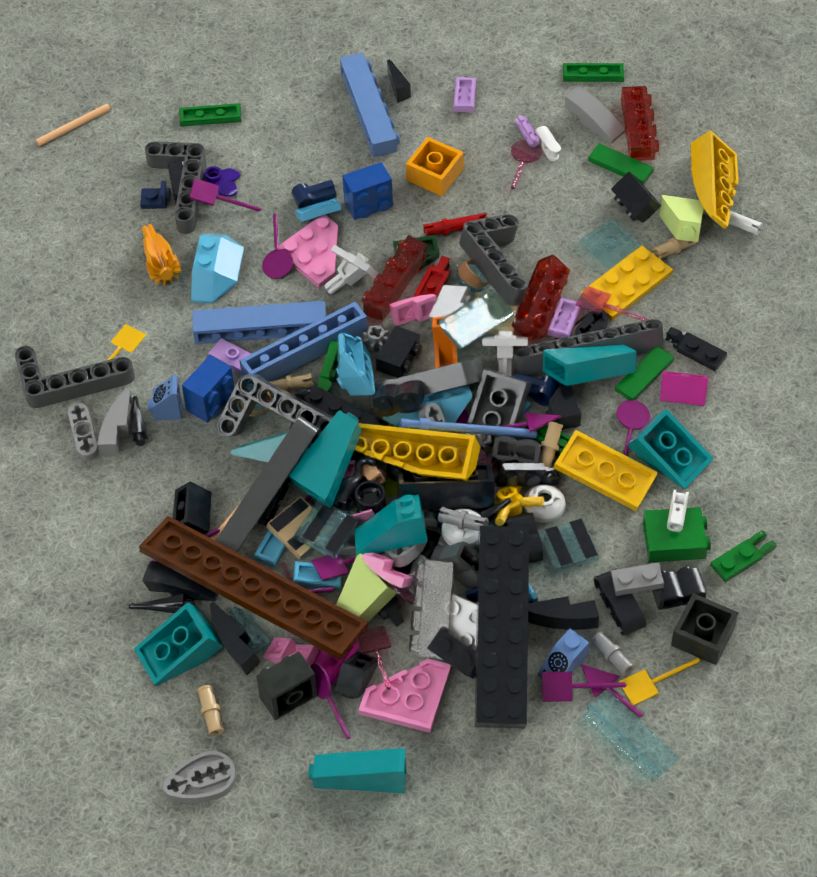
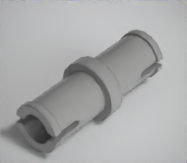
M442 507L440 512H443V514H438V522L455 525L461 530L467 528L479 531L480 526H488V518L471 515L465 510L459 512Z
M599 632L592 638L591 642L604 654V659L608 663L611 662L623 676L629 675L634 670V664L627 659L618 645H614L604 632Z

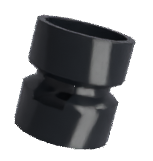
M368 480L357 486L355 490L356 513L372 509L377 514L386 507L385 489L380 483Z

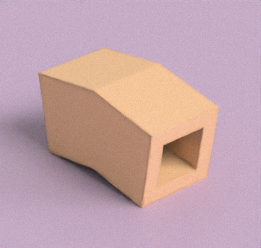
M365 464L362 467V480L376 481L380 484L386 481L376 466Z

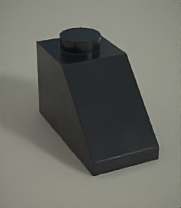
M561 383L549 400L548 411H545V414L561 415V418L553 422L563 425L562 430L581 426V411L572 386H566Z
M359 651L354 653L342 663L335 691L341 692L342 696L346 698L358 699L364 694L380 659Z

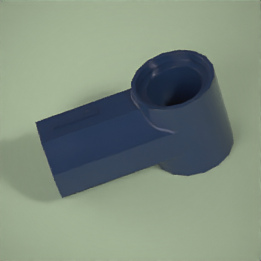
M332 180L311 186L301 183L293 187L291 191L298 209L337 197Z
M515 373L514 375L516 378L532 382L529 397H533L534 401L542 406H548L549 400L560 386L559 382L551 376H543L541 379L521 373Z

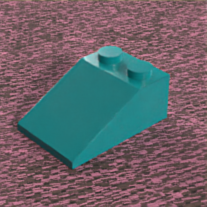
M667 408L657 413L627 444L642 461L683 489H686L714 459Z
M288 432L243 444L230 450L231 454L268 462ZM312 443L309 444V446L307 447V449L305 450V452L303 453V455L301 456V458L305 455V453L308 451V449L312 446Z
M419 494L404 495L399 499H395L355 529L356 556L360 553H380L428 542L425 517Z
M187 602L133 649L153 684L158 686L206 662L224 645L203 610Z

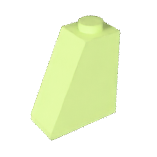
M662 195V206L660 207L659 216L677 240L698 242L704 211L700 200Z
M360 553L354 561L336 605L369 622L399 591L393 584L377 575L362 559L363 554Z

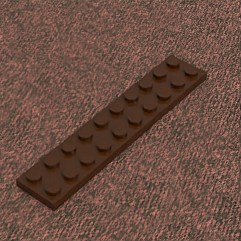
M169 516L139 545L141 553L339 660L346 655L368 628V621Z

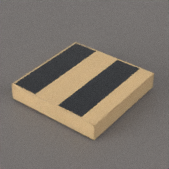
M301 496L267 523L266 526L298 559H301L319 544L323 536L333 531V528L326 522L314 542L302 537L317 515V512Z

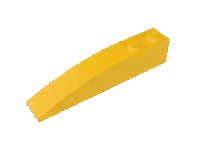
M709 130L691 143L690 155L693 183L705 211L723 229H726L731 215L729 208L734 203L732 197L736 194L734 187L739 182L737 153Z
M358 423L362 432L354 449L356 452L421 476L467 481L476 469L480 445L475 435Z

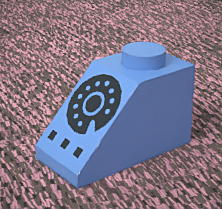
M177 375L171 376L153 389L152 399H148V410L153 412L154 420H176L182 418V397Z
M569 629L554 645L538 675L542 678V672L572 671L573 673L588 657L589 642Z

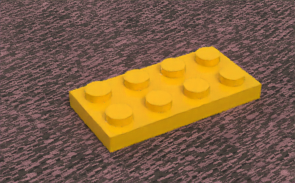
M641 245L581 291V297L597 310L605 311L608 319L613 321L673 274V269Z
M575 430L554 465V469L634 511L638 510L658 472L578 430Z

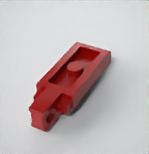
M441 256L437 266H429L413 297L435 294L436 298H438L443 285H446L450 278L451 271L448 270L450 268V258Z

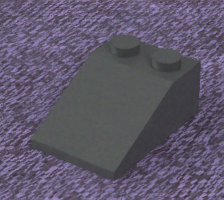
M484 369L467 424L505 426L518 423L525 408L532 382L491 369ZM491 435L492 444H494L496 435Z

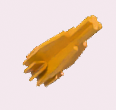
M152 224L142 226L143 244L147 258L146 267L150 279L154 280L157 285L162 281L163 286H165L166 280H169L172 284V277L178 279V273L182 272L176 254L173 255L170 244L162 235L156 234Z

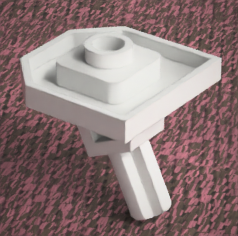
M334 245L331 251L343 259L337 269L339 274L327 282L324 287L329 294H333L346 283L352 286L365 275L377 280L380 274L367 263L369 259L362 254L357 253V255H354Z
M499 331V335L483 337L482 346H497L498 372L512 376L513 346H528V337L512 335V331Z

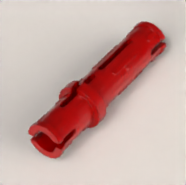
M486 212L449 220L444 218L439 222L423 224V231L426 233L425 236L440 234L446 236L451 232L463 230L466 222L488 218Z

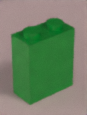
M701 507L686 509L683 529L680 532L667 529L670 509L644 511L643 528L648 562L706 559L707 550H711L710 536L705 535L707 517L702 516Z

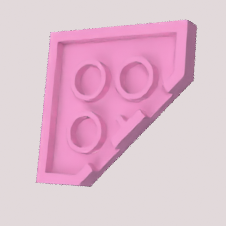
M326 215L319 216L279 245V249L287 250L292 255L293 267L318 288L335 277L337 255L331 249L334 245L337 246L338 225Z
M426 659L419 662L418 666L408 671L405 669L377 686L374 684L366 688L358 710L359 715L431 733L451 672V665Z

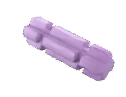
M519 115L515 120L517 127L529 147L536 148L540 144L538 136L525 116Z

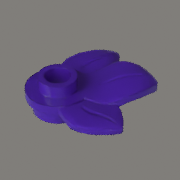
M211 166L205 170L203 180L219 186L217 195L234 196L237 194V186L234 181L241 174L231 168L221 170L217 166Z

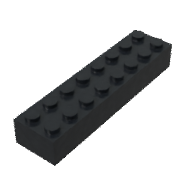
M480 526L474 727L525 729L527 725L529 527Z

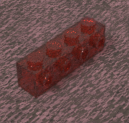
M646 86L622 87L621 107L629 157L638 161L655 160V153L659 152V141L655 140L657 135L656 124H652L654 121V110L650 109L652 105L651 94L647 93Z
M410 235L404 241L401 240L393 258H388L384 267L385 270L382 274L379 273L376 276L372 289L370 291L367 290L363 295V312L367 316L380 322L385 320L390 313L389 304L398 301L427 258V244Z
M554 254L538 260L522 303L519 305L511 325L523 337H528V341L541 339L546 335L548 325L553 318L554 310L561 298L560 295L567 284V278L571 271Z

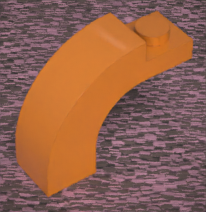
M455 316L432 317L435 368L458 363Z

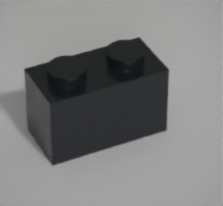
M630 171L611 188L616 195L614 197L615 201L620 206L627 208L625 212L633 221L638 219L642 223L645 222L662 206L640 179Z
M395 325L376 356V370L396 378H400L404 373H408L412 366V359L414 356L418 357L422 349L420 334Z
M191 481L176 489L173 519L203 535L208 533L210 528L212 492Z

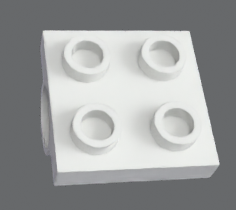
M447 592L429 637L434 639L440 628H443L476 651L477 603Z

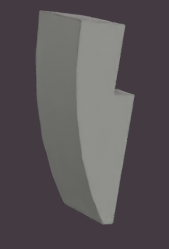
M578 85L565 96V109L578 116L581 124L612 143L625 132V129L612 113L581 86Z
M125 388L116 398L103 420L97 443L100 457L119 456L120 437L130 436L133 403L130 388Z

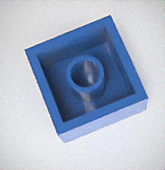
M382 162L342 175L344 203L354 220L366 218L378 211H386L393 206L392 178Z
M209 355L182 384L186 411L207 423L212 418H216L220 414L222 407L228 402L235 388L232 367Z

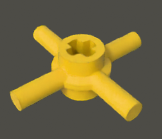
M522 486L501 488L497 492L495 505L507 498H511L512 501L498 513L495 524L503 526L507 517L519 515L522 512V506H544V497H523L519 494Z

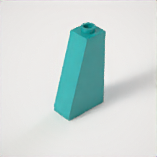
M624 344L543 350L542 372L566 386L635 373L637 351Z
M340 410L288 475L293 485L328 508L333 505L362 432L358 424V418L349 412L345 414Z
M406 749L316 754L314 756V764H309L308 779L313 780V788L405 794L407 773Z

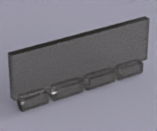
M425 560V564H416L414 581L423 582V586H414L412 605L421 606V611L412 610L410 630L419 631V635H410L409 652L418 653L417 658L443 660L428 650L427 647L440 628L449 633L455 562Z

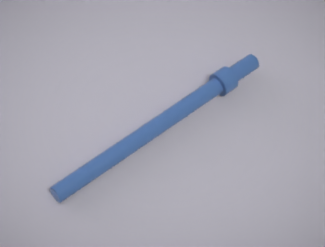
M428 418L400 420V428L534 439L537 437V430L530 432L529 429L437 422L430 421Z

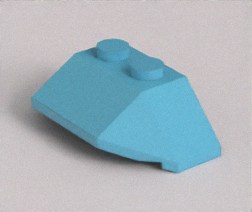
M205 233L199 237L192 269L191 302L214 303L237 284L244 247L228 235Z
M345 333L339 334L338 368L336 370L339 375L337 381L342 390L346 389L350 396L373 395L375 393L370 352L360 337H353Z
M463 385L424 395L422 406L436 403L441 408L445 422L455 423L471 400L472 393L468 385ZM419 410L413 413L398 412L395 415L383 417V419L396 427H400L401 419L418 420Z

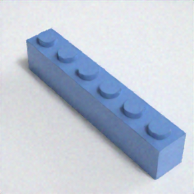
M363 53L341 57L340 71L372 156L378 157L397 152V144H400L399 135L393 131L392 117L387 116V104L382 103V92L380 88L377 89L376 87L377 80L375 74H371L370 61L365 59Z
M325 301L192 311L195 344L217 343L221 338L228 342L283 338L326 317Z
M353 302L240 359L241 375H256L267 381H274L327 354L330 341H338L339 334L345 333L353 337H360L363 335V332H368L367 316L358 304ZM250 379L247 384L253 390L254 382Z

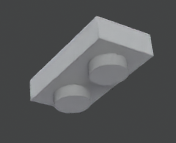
M659 563L611 570V579L616 596L664 588Z

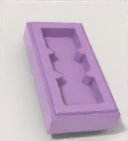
M456 77L453 112L474 113L476 78Z
M560 298L547 330V335L556 338L571 336L582 303Z
M222 338L208 353V355L231 366L232 370L240 374L239 360L251 354Z

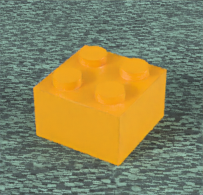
M427 137L406 163V181L443 197L464 170V152Z

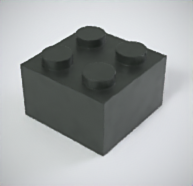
M693 593L673 631L671 646L717 665L736 627L739 612Z
M300 652L294 655H287L278 664L266 667L256 675L260 699L274 720L281 718L318 696L315 673Z

